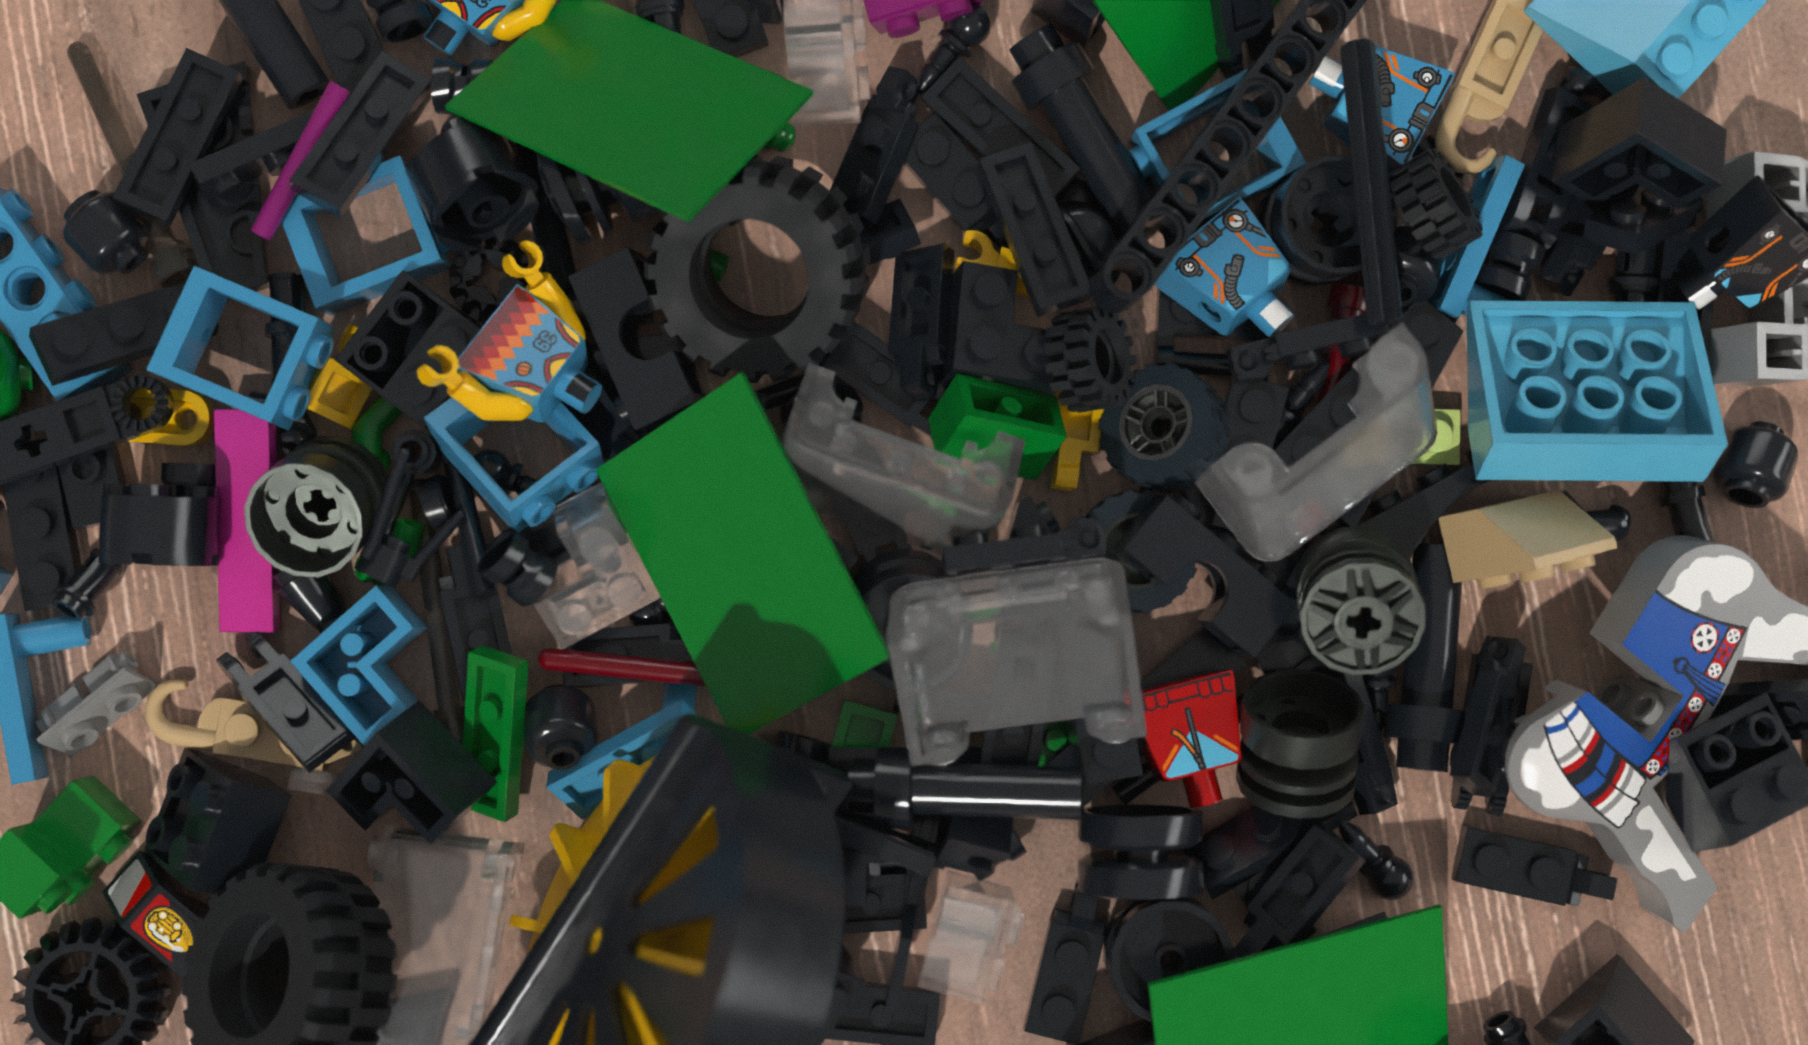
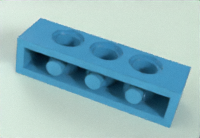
M0 188V245L5 238L9 236L13 238L11 253L4 259L0 257V321L56 401L117 382L134 370L130 363L54 386L51 385L29 338L30 327L93 309L97 306V303L89 290L79 280H71L60 264L65 261V257L59 247L47 235H39L29 221L34 216V213L25 199L14 189L6 191ZM43 280L45 294L37 304L33 305L30 297L31 290L37 282Z

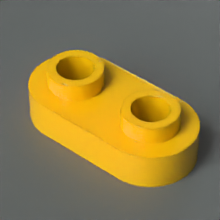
M146 388L140 389L132 395L129 408L131 409L137 405L141 410L140 419H147L146 417L151 416V412L156 409L154 407L157 404L154 401L155 395H152L151 391ZM169 389L174 399V410L168 423L155 432L126 442L181 447L198 446L207 441L214 432V407L201 394L187 390ZM193 410L196 414V423L192 428L185 429L182 424V417L187 411Z

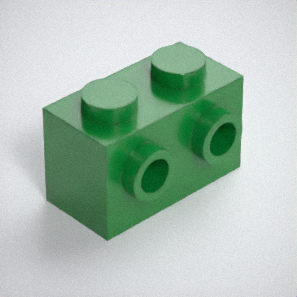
M958 373L928 418L936 460L1035 481L1067 437L1057 396Z

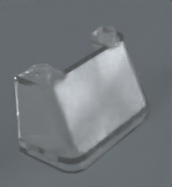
M1403 323L1378 340L1365 355L1352 364L1359 373L1360 381L1356 395L1347 404L1356 415L1354 420L1288 469L1269 447L1258 443H1244L1232 449L1212 464L1194 482L1244 549L1254 558L1270 562L1278 561L1290 555L1425 454L1435 443L1438 429L1427 357L1420 344Z
M808 363L780 442L817 512L938 555L942 554L943 547L953 546L952 538L955 536L970 533H987L989 537L1002 521L1013 499L1025 440L998 431L992 444L985 449L976 450L978 444L967 440L958 459L852 421L857 401L846 397L843 403L836 396L833 390V379L836 372Z
M1094 558L908 584L892 594L889 611L888 649L911 766L924 764L941 766L954 762L968 749L970 742L969 732L1085 718L1089 734L1107 743H1122L1130 738L1147 736L1125 571L1121 563L1112 559Z
M387 825L382 835H373L367 857V867L375 869L371 890L381 901L377 908H383L388 914L392 928L388 931L389 938L396 942L397 959H393V974L397 975L396 991L390 992L388 1006L392 1010L387 1024L380 1026L377 1035L380 1039L376 1045H469L491 1012L509 899H513L514 893L513 887L505 886L506 882L513 881L515 870L521 871L525 843L445 832L430 845L415 828Z

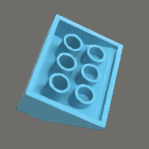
M1533 0L1523 12L1583 68L1589 71L1612 95L1645 77L1679 99L1768 0Z
M1469 300L1467 305L1468 434L1476 480L1705 481L1728 443L1695 302Z

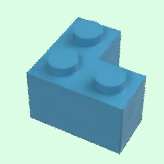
M376 585L290 662L365 746L380 729L419 700L388 663L429 626L396 589L387 585Z

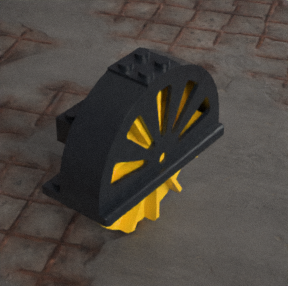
M694 713L683 715L677 721L656 756L641 765H636L622 759L613 761L604 769L603 800L591 813L582 828L579 829L564 823H556L550 831L549 837L561 864L546 894L538 919L534 920L512 914L508 924L512 927L533 932L527 956L469 1045H821L865 981L842 943L845 917V873L841 843L833 814L853 786L846 773Z

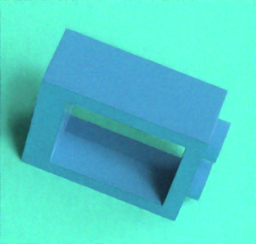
M1246 70L1134 130L1129 140L1132 148L1127 152L1142 178H1149L1155 191L1169 171L1154 143L1217 110ZM1243 99L1242 103L1245 110L1254 117H1260L1258 107L1253 102ZM1281 117L1278 118L1256 148L1269 171L1219 197L1197 228L1208 223L1238 197L1247 202L1271 189L1278 182L1306 165L1302 154ZM1177 187V190H1178V192H1179V195H1180L1181 198L1184 200L1183 196L1181 195V193H1180V191H1179V189H1178V187Z
M402 156L379 163L355 198L396 183L422 251L343 283L340 281L315 214L325 211V209L301 195L293 199L282 220V225L315 309L332 316L384 295L402 270L420 281L446 271L452 265L447 252L453 249L443 245L432 229L405 172L408 162Z
M193 266L146 370L289 431L293 421H298L309 405L311 392L308 387L316 370L322 369L332 354L334 340L331 336L335 328L315 316ZM228 298L298 327L264 404L194 375Z
M452 397L424 417L429 434L435 445L510 528H514L518 532L528 525L534 527L544 522L553 513L556 504L572 491L581 492L588 488L598 478L597 468L604 464L599 442L560 402L544 422L571 450L573 455L514 500H511L463 446L465 442L493 421L481 420Z

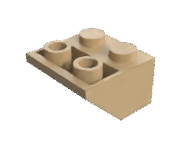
M1560 490L1519 497L1438 518L1453 583L1477 579L1479 589L1514 582L1513 573H1518L1520 583L1556 576L1553 566L1559 564L1561 572L1596 565L1594 554L1617 548L1615 537Z

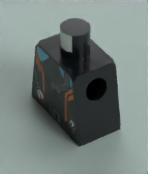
M1757 175L1690 236L1689 245L1702 266L1679 282L1678 286L1690 302H1695L1698 310L1725 291L1745 309L1756 308L1808 278V223Z

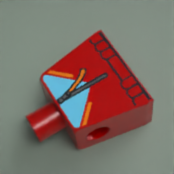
M1219 669L1128 693L1135 734L1155 779L1168 782L1182 778L1190 808L1203 807L1222 801L1223 798L1215 769L1241 762L1233 671Z

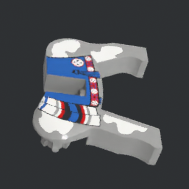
M1676 535L1660 539L1640 553L1589 632L1648 682L1624 674L1620 680L1608 682L1600 690L1596 699L1585 690L1557 679L1543 689L1557 696L1529 716L1523 715L1515 719V729L1512 730L1505 754V770L1507 781L1513 794L1526 807L1547 817L1586 822L1608 857L1621 866L1631 877L1639 895L1640 906L1652 916L1686 933L1718 887L1696 853L1691 851L1683 833L1654 790L1655 785L1668 773L1670 740L1709 720L1730 681L1738 660L1793 664L1798 672L1799 679H1808V605L1799 603L1777 590L1770 583L1756 561L1743 551L1728 545L1691 536Z

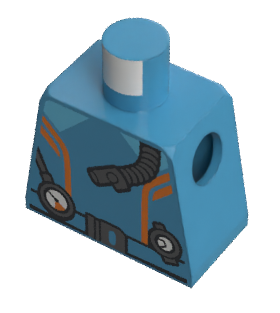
M1375 46L1388 174H1390L1392 170L1410 160L1455 73ZM1326 55L1315 69L1308 84L1336 99L1323 124L1329 131L1350 146L1342 63Z
M1240 197L1235 199L1187 240L1155 283L1162 292L1221 335L1227 336L1250 318L1268 338H1271L1275 334H1279L1295 316L1276 297L1283 289L1291 271L1289 263Z

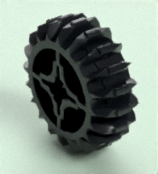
M98 917L85 919L82 925L74 920L62 924L59 933L51 931L41 937L39 940L41 948L35 947L28 950L25 956H23L30 967L17 971L13 978L25 986L26 989L14 993L10 1001L18 1005H25L26 1012L17 1016L13 1023L18 1025L30 1024L33 1032L28 1035L24 1044L33 1045L42 1041L45 1045H143L142 1041L149 1042L156 1038L159 1029L154 1022L166 1018L170 1011L164 1005L157 1002V1000L171 994L172 987L166 984H158L157 977L166 973L168 966L164 963L153 966L149 958L154 954L146 947L141 949L138 946L139 942L128 932L123 935V928L116 919L107 922L104 927ZM73 952H92L90 962L82 966L80 973L73 972L69 975L59 973L62 965ZM118 969H119V970L121 971V973L123 974V976H124V978H125V980H126L127 986H125V985L120 981L119 975H118ZM86 986H91L90 991L86 990ZM94 998L98 999L97 1003H93ZM58 1003H59L60 1006L64 1009V1013H65V1016H66V1017H64V1015L62 1014V1012H61V1010H60V1008H59ZM115 1014L126 1016L122 1026L114 1035H92L94 1026L102 1022L103 1016L112 1017Z

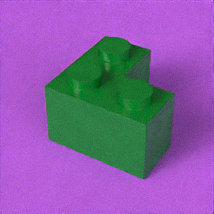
M95 776L72 780L34 822L9 828L0 837V902L18 919L41 911L49 914L65 902L69 906L73 905L95 884L96 881L91 875L104 861L107 864L113 863L132 845L134 839L129 834L142 820Z

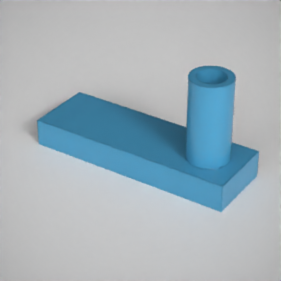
M1508 155L1494 158L1489 167L1478 172L1469 192L1474 201L1472 206L1478 210L1480 215L1478 220L1483 226L1481 231L1483 233L1482 237L1442 259L1440 281L1435 294L1428 302L1449 319L1458 318L1461 314L1467 316L1469 300L1511 301L1474 283L1525 166L1524 163Z
M0 614V724L11 785L49 777L43 745L39 744L36 740L41 735V731L36 725L38 715L27 657L90 645L91 631L87 616H84L81 621H74L66 616L21 624L20 615Z
M664 682L661 711L596 745L590 752L580 758L576 766L566 770L552 769L548 771L546 788L580 819L590 816L603 800V773L609 764L615 760L622 759L636 765H641L656 756L677 721L683 715L688 713L698 715L695 712L697 686Z

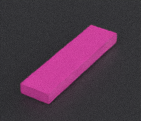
M214 409L216 487H219L220 498L218 554L219 632L280 631V595L276 592L280 589V586L273 578V576L279 573V569L273 567L256 551L246 531L244 506L251 486L277 463L276 425L239 409Z

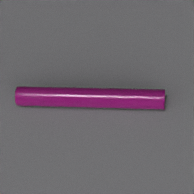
M331 80L329 81L250 229L252 232L272 241L297 194L290 190V178L351 93L349 90Z

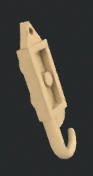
M1492 0L1452 87V95L1435 132L1434 143L1436 151L1444 156L1446 163L1449 162L1453 166L1454 172L1462 174L1481 172L1491 165L1497 155L1494 148H1489L1477 159L1465 158L1458 152L1455 140L1464 119L1488 123L1497 120L1509 108L1543 33V29L1523 12L1533 0Z
M170 679L160 683L150 692L145 703V719L149 729L158 739L169 744L304 768L244 699L223 697L212 700L200 714L197 726L171 722L163 713L164 699L168 694L177 690H185L188 687V681L185 679ZM355 738L351 741V750L343 747L314 770H326L329 763L360 752L364 745Z

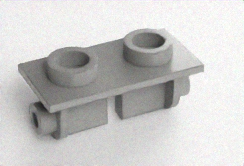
M123 650L118 655L110 653L105 660L83 677L85 684L91 692L87 697H85L81 688L73 685L50 705L41 710L42 717L36 721V725L43 734L36 740L39 744L74 756L79 751L91 746L98 739V736L119 718L135 710L141 704L142 699L149 695L158 684L134 672L139 667V664L128 651Z

